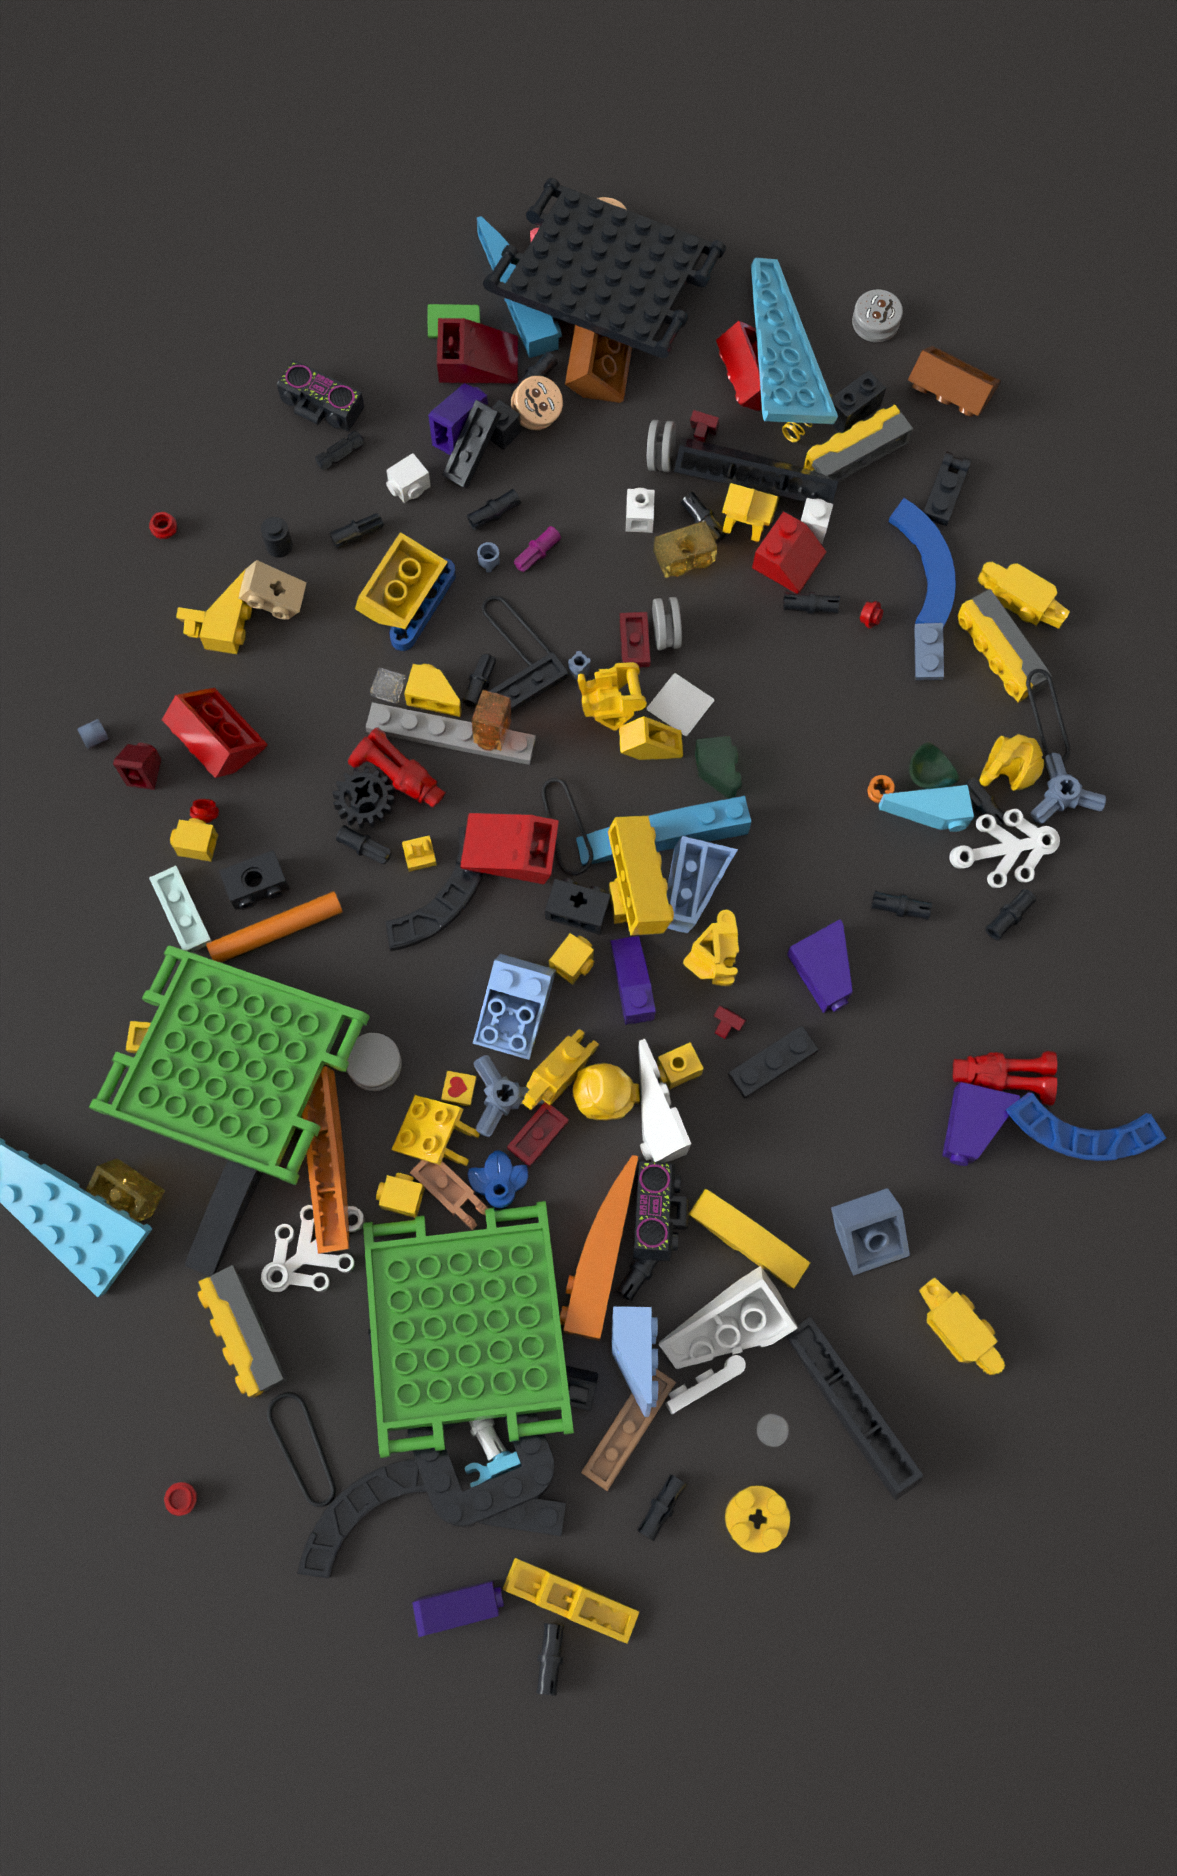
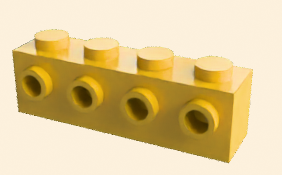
M649 816L615 817L608 830V836L630 935L664 933L673 921L674 911L667 899L668 885L661 873L662 860L660 853L656 851L655 829L650 825Z

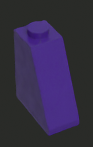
M464 383L430 412L429 423L432 446L451 455L475 401L478 400L488 405L487 395L480 388L471 387Z
M839 919L792 945L787 953V956L823 1013L830 1009L836 1012L848 1005L849 1002L847 1000L853 992L844 926Z
M960 1082L954 1089L942 1157L950 1158L951 1163L961 1166H967L968 1163H973L977 1160L1008 1118L1009 1114L1006 1109L1018 1101L1020 1096Z
M493 1580L419 1597L412 1602L418 1637L497 1617L500 1614L499 1608L504 1607L501 1587H494Z

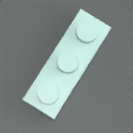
M177 866L149 877L182 950L192 953L211 942L210 936Z

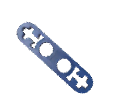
M443 558L448 561L444 569H448V574L443 573L439 579L440 584L436 580L432 586L437 591V595L431 599L425 598L418 609L424 613L423 617L419 620H411L408 624L409 628L406 632L408 639L402 638L399 641L397 634L402 636L406 629L391 627L389 632L390 641L396 650L406 651L411 649L456 577L455 565L450 559Z

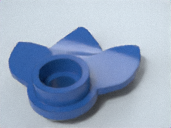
M496 1150L487 1158L485 1168H469L468 1180L474 1192L485 1195L487 1202L491 1206L504 1208L513 1202L515 1192L526 1185L528 1169L527 1165L512 1167L509 1157L504 1152ZM497 1189L505 1190L502 1195L495 1194Z

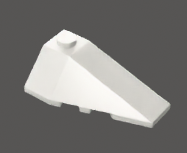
M643 1039L639 1041L638 1046L642 1135L644 1143L640 1144L646 1161L666 1163L687 1155L691 1142L677 1108L670 1109L669 1107L671 1105L669 1090L666 1084L663 1082L659 1083L657 1079L660 1077L658 1066L646 1040Z
M760 1266L733 1283L659 1342V1346L674 1367L679 1369L710 1361L716 1356L728 1353L738 1354L743 1352L744 1349L759 1345L761 1347L772 1345L796 1330L797 1325L779 1291Z

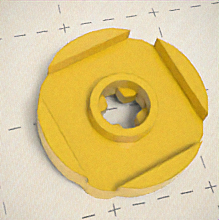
M749 1486L739 1491L729 1501L725 1513V1522L732 1539L741 1548L750 1552L763 1553L777 1548L786 1537L790 1526V1514L785 1500L774 1490L764 1486ZM756 1509L762 1510V1516L766 1517V1523H762L759 1529L754 1528V1522L749 1521V1515L755 1514Z

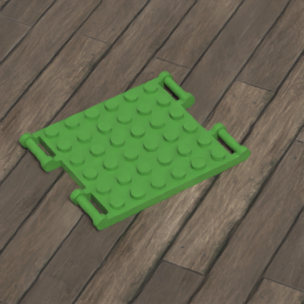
M167 946L164 952L166 957L150 990H146L142 997V1000L159 1006L134 1058L119 1052L115 1053L112 1059L114 1064L97 1098L92 1100L89 1108L296 1185L300 1177L298 1171L313 1137L318 1136L321 1129L319 1125L302 1119V1113L324 1064L336 1070L346 1072L350 1064L347 1060L363 1025H367L370 1016L365 1012L173 946ZM179 961L180 964L177 968V971L165 995L163 996L161 995V993L167 983V980L176 962ZM344 1019L352 1020L337 1055L329 1054ZM129 1068L112 1105L108 1104L124 1069ZM295 1129L302 1130L303 1132L286 1169L279 1167Z
M546 1201L536 1202L537 1205L500 1210H494V1207L485 1209L487 1229L426 1236L425 1216H416L415 1220L373 1225V1222L363 1223L380 1458L390 1457L391 1453L435 1448V1451L445 1450L443 1424L507 1416L509 1442L518 1441L519 1437L563 1431L564 1435L574 1433ZM537 1217L539 1223L496 1228V1222ZM411 1232H416L417 1235L416 1238L383 1242L374 1241L375 1237ZM561 1410V1419L517 1424V1415ZM433 1426V1435L389 1440L388 1431Z

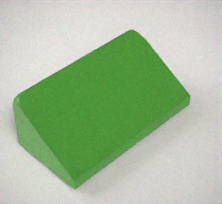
M429 304L428 338H438V318H465L480 323V306Z

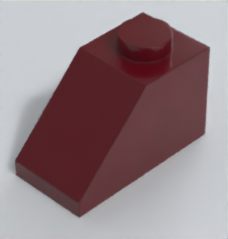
M147 743L127 744L114 759V767L126 786L155 790L161 763V757L156 748Z

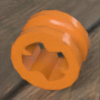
M886 775L875 776L867 788L868 797L875 803H880L883 797L879 790H874L878 784H881L882 788L886 789L884 794L894 792V782Z

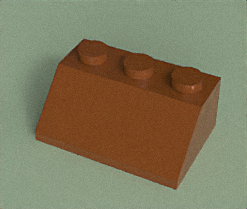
M575 325L565 385L583 398L623 402L632 347Z
M934 346L922 350L908 378V381L914 383L912 387L923 393L930 391L937 395L936 399L946 405H950L952 402L960 407V412L970 417H973L974 414L978 416L983 412L1001 380Z

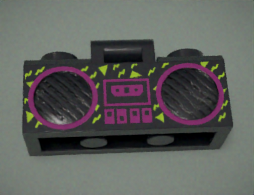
M294 359L277 383L280 399L289 406H295L294 414L317 425L325 417V420L332 427L342 428L349 432L364 409L362 392Z
M639 1161L633 1259L670 1261L672 1251H677L678 1233L673 1232V1229H688L689 1198L674 1196V1193H680L681 1175L675 1174V1164ZM670 1206H677L676 1219H669Z

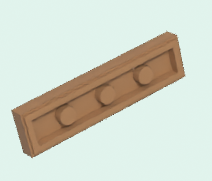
M656 1369V1376H652V1381H658V1401L656 1402V1407H651L649 1417H644L633 1394H631L581 1472L606 1491L614 1482L676 1384L674 1380Z

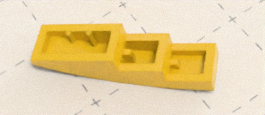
M705 1189L689 1213L693 1219L732 1249L740 1251L756 1265L768 1270L788 1287L795 1288L810 1264L809 1261L709 1190Z
M518 1558L514 1559L503 1586V1590L535 1603L537 1606L628 1644L639 1611Z

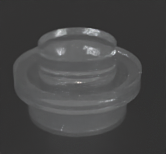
M766 1415L761 1418L757 1425V1435L760 1441L767 1446H779L788 1437V1425L779 1415Z

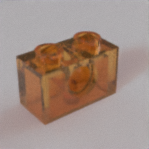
M482 690L472 718L474 743L484 750L492 751L495 749L501 751L512 722L510 698Z

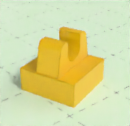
M178 607L176 618L184 622L183 634L188 637L199 638L206 612Z
M430 835L402 842L409 872L437 865Z

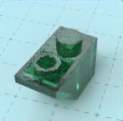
M730 736L697 739L695 757L698 776L728 799L735 798L737 790L741 789L742 783L740 772H735L734 763L738 762L737 747L731 745Z

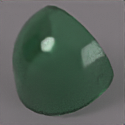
M931 742L924 743L913 754L909 766L910 776L915 784L922 789L950 787L960 781V777L953 764Z

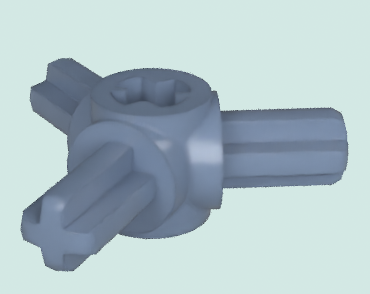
M1051 753L1045 756L1044 762L1050 777V781L1047 782L1049 789L1044 794L1045 799L1031 811L1030 815L1035 822L1043 824L1056 811H1063L1068 807L1074 809L1076 805L1096 811L1103 810L1106 804V797L1082 789V784H1079L1078 780L1072 777V775L1066 773L1059 753Z
M484 1055L474 1062V1067L487 1086L484 1089L487 1095L484 1104L487 1107L476 1125V1131L485 1137H490L502 1115L507 1116L511 1109H518L519 1105H524L522 1101L530 1089L519 1087L518 1082L510 1081L507 1076L502 1078L490 1057ZM500 1090L505 1091L503 1095L508 1094L509 1098L504 1102L501 1101L502 1097H497ZM541 1100L538 1104H543L545 1101Z

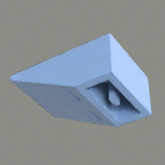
M499 954L493 963L473 1044L529 1060L548 1002L556 969Z
M613 1307L612 1355L644 1417H649L651 1407H656V1402L658 1401V1381H652V1376H656V1368H658V1349H652V1344H656L658 1320L657 1317H652L651 1307Z

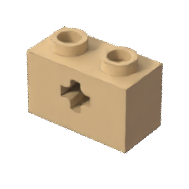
M256 560L245 569L238 599L247 602L250 607L271 612L278 619L289 620L300 612L307 582Z

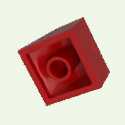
M783 511L755 552L752 569L799 594L825 556L826 550L807 524Z

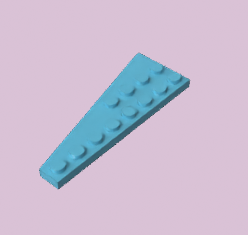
M754 258L751 264L763 419L764 421L834 424L838 418L837 412L778 259Z
M0 1138V1203L97 1297L106 1294L149 1235L152 1228L148 1224L142 1225L130 1218L128 1212L124 1210L118 1211L106 1204V1199L99 1195L93 1196L79 1187L80 1184L48 1165H40L28 1158L29 1154L22 1150L16 1151L6 1145L4 1139Z

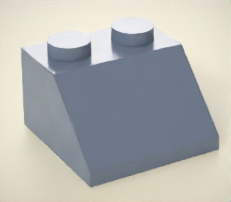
M888 1188L831 1207L835 1230L853 1276L910 1256L903 1211Z

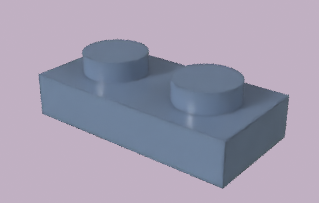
M943 623L915 624V680H943Z

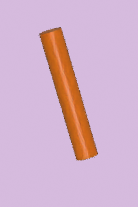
M333 891L211 941L206 946L212 960L222 963L343 913Z

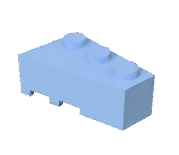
M685 836L680 838L674 847L668 879L667 899L668 903L673 907L674 918L667 929L688 933L696 925L738 849Z

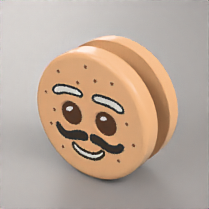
M544 376L526 378L515 389L511 397V408L520 414V425L530 430H542L549 427L559 417L563 407V397L560 389L552 380Z

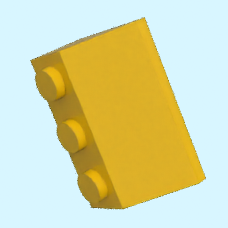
M400 532L359 595L355 610L378 624L406 629L448 561Z

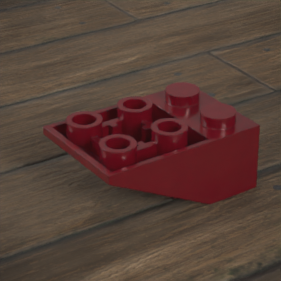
M438 318L437 370L439 383H517L518 336L465 318Z

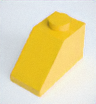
M413 664L404 693L406 705L461 717L460 699L441 670L436 669V667L430 664Z
M645 716L619 728L620 751L622 754L639 760L683 757L681 730Z

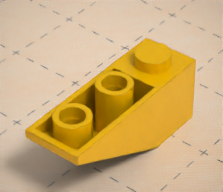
M245 570L206 611L199 636L204 649L237 654L239 645L244 644L245 621L250 619L252 607L247 602L238 599Z

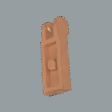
M421 1160L410 1172L453 1215L456 1214L470 1229L473 1230L477 1224L470 1215H467L461 1209L468 1200L480 1214L486 1216L485 1209L489 1208L474 1195L475 1192L443 1161L438 1165Z

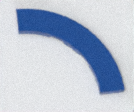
M903 498L888 522L905 534L912 544L916 545L922 556L921 560L927 578V593L923 608L915 623H943L944 628L955 597L956 581L953 559L936 525L916 505Z
M1030 1092L1006 1109L1013 1121L1038 1143L1058 1153L1084 1160L1107 1161L1137 1155L1167 1139L1153 1116L1149 1113H1145L1138 1119L1116 1128L1091 1130L1063 1122L1048 1111L1036 1096Z

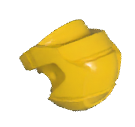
M1017 734L1011 739L1000 736L994 743L981 773L980 784L989 786L995 778L1004 774L1009 777V784L1013 791L1023 790L1033 785L1041 776L1044 768L1043 754L1037 740L1021 734Z
M606 1063L594 1064L577 1072V1078L573 1085V1097L577 1107L587 1118L604 1121L616 1120L625 1117L631 1111L634 1104L640 1102L639 1084H633L632 1079L618 1066Z

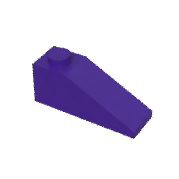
M639 936L610 940L625 1025L653 1021L656 1010Z

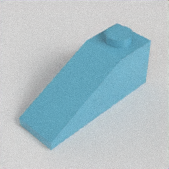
M968 785L883 794L879 803V809L939 830L949 829L951 832L964 830L974 817Z

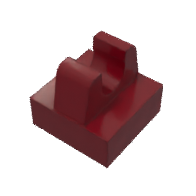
M693 410L690 423L691 428L696 429L694 440L705 442L708 433L717 434L719 418Z
M720 1005L714 1014V1017L721 1020L715 1034L725 1039L732 1027L740 1031L747 1019Z

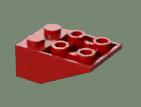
M469 813L460 868L545 884L552 872L559 820L534 815Z

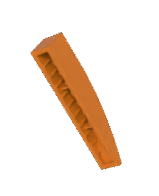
M325 1066L302 1113V1119L311 1121L321 1127L318 1136L313 1137L306 1153L318 1254L350 1249L345 1161L335 1072Z
M631 1156L613 1183L587 1236L576 1275H569L566 1294L571 1295L569 1307L562 1306L560 1323L565 1325L563 1333L600 1341L638 1156Z

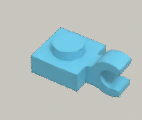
M501 1452L493 1457V1461L487 1463V1466H482L479 1463L468 1464L464 1468L467 1474L475 1471L480 1473L479 1479L470 1483L471 1488L522 1467L517 1452Z

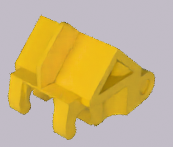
M730 483L722 513L727 514L722 532L730 534L735 522L740 521L752 525L751 540L759 542L764 526H769L772 523L779 501L778 496Z
M634 662L615 663L610 669H599V672L594 673L595 679L590 681L585 680L584 674H579L578 685L582 693V707L585 716H593L595 721L616 731L634 716V711L644 709L647 703L646 698L641 693L638 664ZM628 683L630 695L622 696L619 690Z
M730 910L720 911L717 916V923H712L694 942L691 952L683 961V964L700 979H712V984L733 985L735 981L734 976L738 972L737 968L733 967V963L736 962V954L739 953L738 930L733 912Z

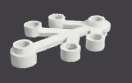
M1011 809L1006 811L1003 816L1005 824L1010 827L1016 826L1030 837L1019 840L997 825L992 815L986 814L977 819V829L981 832L989 833L1002 843L977 849H971L965 845L958 846L951 851L949 859L955 868L964 869L970 867L975 860L1005 854L996 870L991 872L987 878L988 884L991 887L1000 888L1006 884V875L1020 853L1024 850L1032 849L1025 863L1015 870V878L1019 882H1029L1034 878V868L1043 854H1051L1059 847L1060 837L1058 832L1049 826L1037 828L1023 818L1020 810ZM1011 813H1015L1017 816L1015 823H1012L1009 819ZM984 818L990 822V826L987 829L982 826ZM1044 835L1050 838L1049 845L1043 843L1042 838ZM962 852H966L968 854V860L966 862H963L960 859V854ZM1023 868L1028 871L1026 879L1021 877V870ZM995 874L1001 877V882L998 885L993 881Z
M306 1205L300 1211L302 1223L297 1252L287 1261L288 1243L294 1239V1229L288 1224H281L275 1230L277 1241L273 1262L267 1264L261 1274V1281L264 1287L271 1292H282L289 1285L312 1287L317 1292L326 1291L330 1286V1279L326 1274L319 1272L312 1276L294 1272L304 1264L337 1268L342 1273H349L355 1267V1260L349 1254L344 1253L339 1256L318 1254L316 1239L311 1242L314 1218L306 1220L304 1217L306 1211L313 1210L312 1205ZM349 1206L348 1217L351 1215L358 1217L355 1225H349V1232H356L363 1226L364 1215L357 1207ZM288 1228L290 1230L289 1237L281 1239L280 1231ZM343 1258H349L351 1261L347 1269L340 1267V1261ZM277 1271L282 1272V1280L277 1283L273 1282L272 1275ZM318 1277H324L326 1280L322 1288L315 1286V1280Z

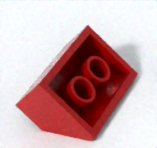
M738 321L716 339L720 350L719 356L728 370L727 376L735 388V397L742 407L759 411L762 410L756 328Z
M215 687L175 695L162 718V721L170 728L171 732L185 744L188 750L196 756L215 778L237 772L268 745Z

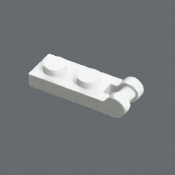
M739 1355L731 1356L726 1360L724 1369L714 1374L712 1369H709L697 1376L695 1379L698 1384L687 1390L684 1384L670 1392L671 1400L665 1403L670 1413L677 1412L741 1374L745 1369V1360Z

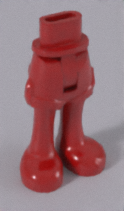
M379 727L374 728L368 737L362 739L348 760V764L353 768L361 767L366 762L376 765L393 781L392 785L394 788L414 799H418L420 804L425 801L434 808L446 794L437 786L438 782L430 776L428 771L416 760L407 759L387 739L386 733Z
M1045 1051L1041 1057L1035 1059L1005 1058L1003 1053L990 1052L987 1055L968 1056L967 1060L954 1059L953 1082H964L998 1091L1029 1090L1040 1095L1042 1104L1054 1105L1057 1092V1077H1053L1057 1072V1055L1054 1051ZM1008 1072H1037L1045 1077L1012 1076L1008 1075Z

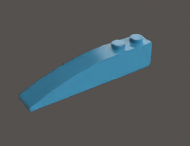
M480 216L477 217L478 237L491 268L494 270L502 257L501 253L504 247L509 244L497 230ZM510 263L500 279L501 282H507L516 265ZM504 298L529 358L544 354L545 352L558 350V338L562 337L558 322H553L551 315Z
M745 796L684 807L649 816L650 825L655 829V847L657 852L673 849L682 836L710 842L746 835L749 833L751 818ZM610 827L586 834L593 851L592 864L614 860L608 836ZM580 836L576 838L581 864L585 866L588 863L589 853L583 837Z

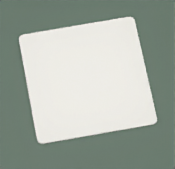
M674 673L649 704L647 711L671 727L681 730L682 734L687 736L714 702V699Z

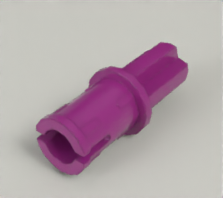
M549 526L535 541L531 540L529 547L514 560L516 568L519 571L526 572L537 560L545 558L546 552L561 540L560 533L554 527Z

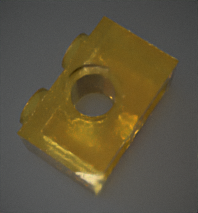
M706 521L656 536L653 551L666 578L669 576H681L688 570L697 567L705 568L711 565L716 560L717 546ZM682 550H689L691 553H683Z
M118 1158L98 1165L85 1190L93 1196L99 1195L106 1199L105 1203L118 1211L124 1210L130 1214L129 1217L137 1222L153 1215L165 1190Z

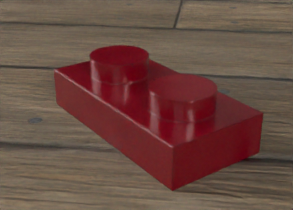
M647 612L620 613L622 663L634 662L639 667H650Z
M544 1102L510 1142L507 1149L531 1168L567 1125L569 1119L552 1105Z

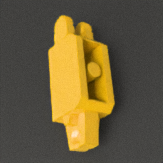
M993 561L986 562L983 565L982 572H980L978 577L979 584L988 590L991 589L1004 608H1008L1019 615L1022 620L1031 622L1036 626L1039 621L1058 629L1062 626L1070 611L1054 599L1057 595L1056 586L1018 563L1011 564L1008 569L999 564L996 565Z
M578 1029L572 1037L568 1035L534 1070L526 1085L530 1090L526 1093L522 1103L530 1110L541 1100L552 1105L577 1078V1072L585 1067L588 1059L594 1054L600 1044L594 1040L586 1048L581 1046L579 1043L585 1034L581 1029Z
M936 1278L922 1286L919 1291L931 1310L927 1313V1323L954 1357L963 1363L975 1361L980 1369H983V1372L989 1375L1003 1372L1002 1370L1006 1366L1004 1365L1005 1361H1003V1358L1000 1357L1001 1355L993 1347L998 1342L993 1336L995 1331L985 1319L980 1320L973 1312L975 1307L969 1298L964 1294L959 1295L957 1291L951 1293Z

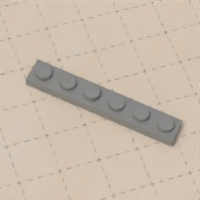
M373 702L365 727L366 732L369 733L374 728L379 727L388 737L527 765L531 763L536 742V735Z

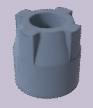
M490 542L479 546L477 550L478 564L486 569V572H492V569L500 564L499 549Z
M576 651V654L568 661L569 675L577 681L579 674H584L585 679L590 675L591 660L582 654V651ZM577 663H582V664H584V665H582V666H577L576 664H577Z
M98 719L77 728L88 749L108 739Z

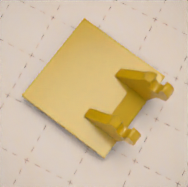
M415 1095L391 1150L438 1165L441 1164L443 1157L457 1164L461 1163L467 1166L469 1162L467 1158L446 1148L453 1128L470 1137L472 1135L477 1139L480 1134L476 1129L459 1121L463 1112L461 1107Z

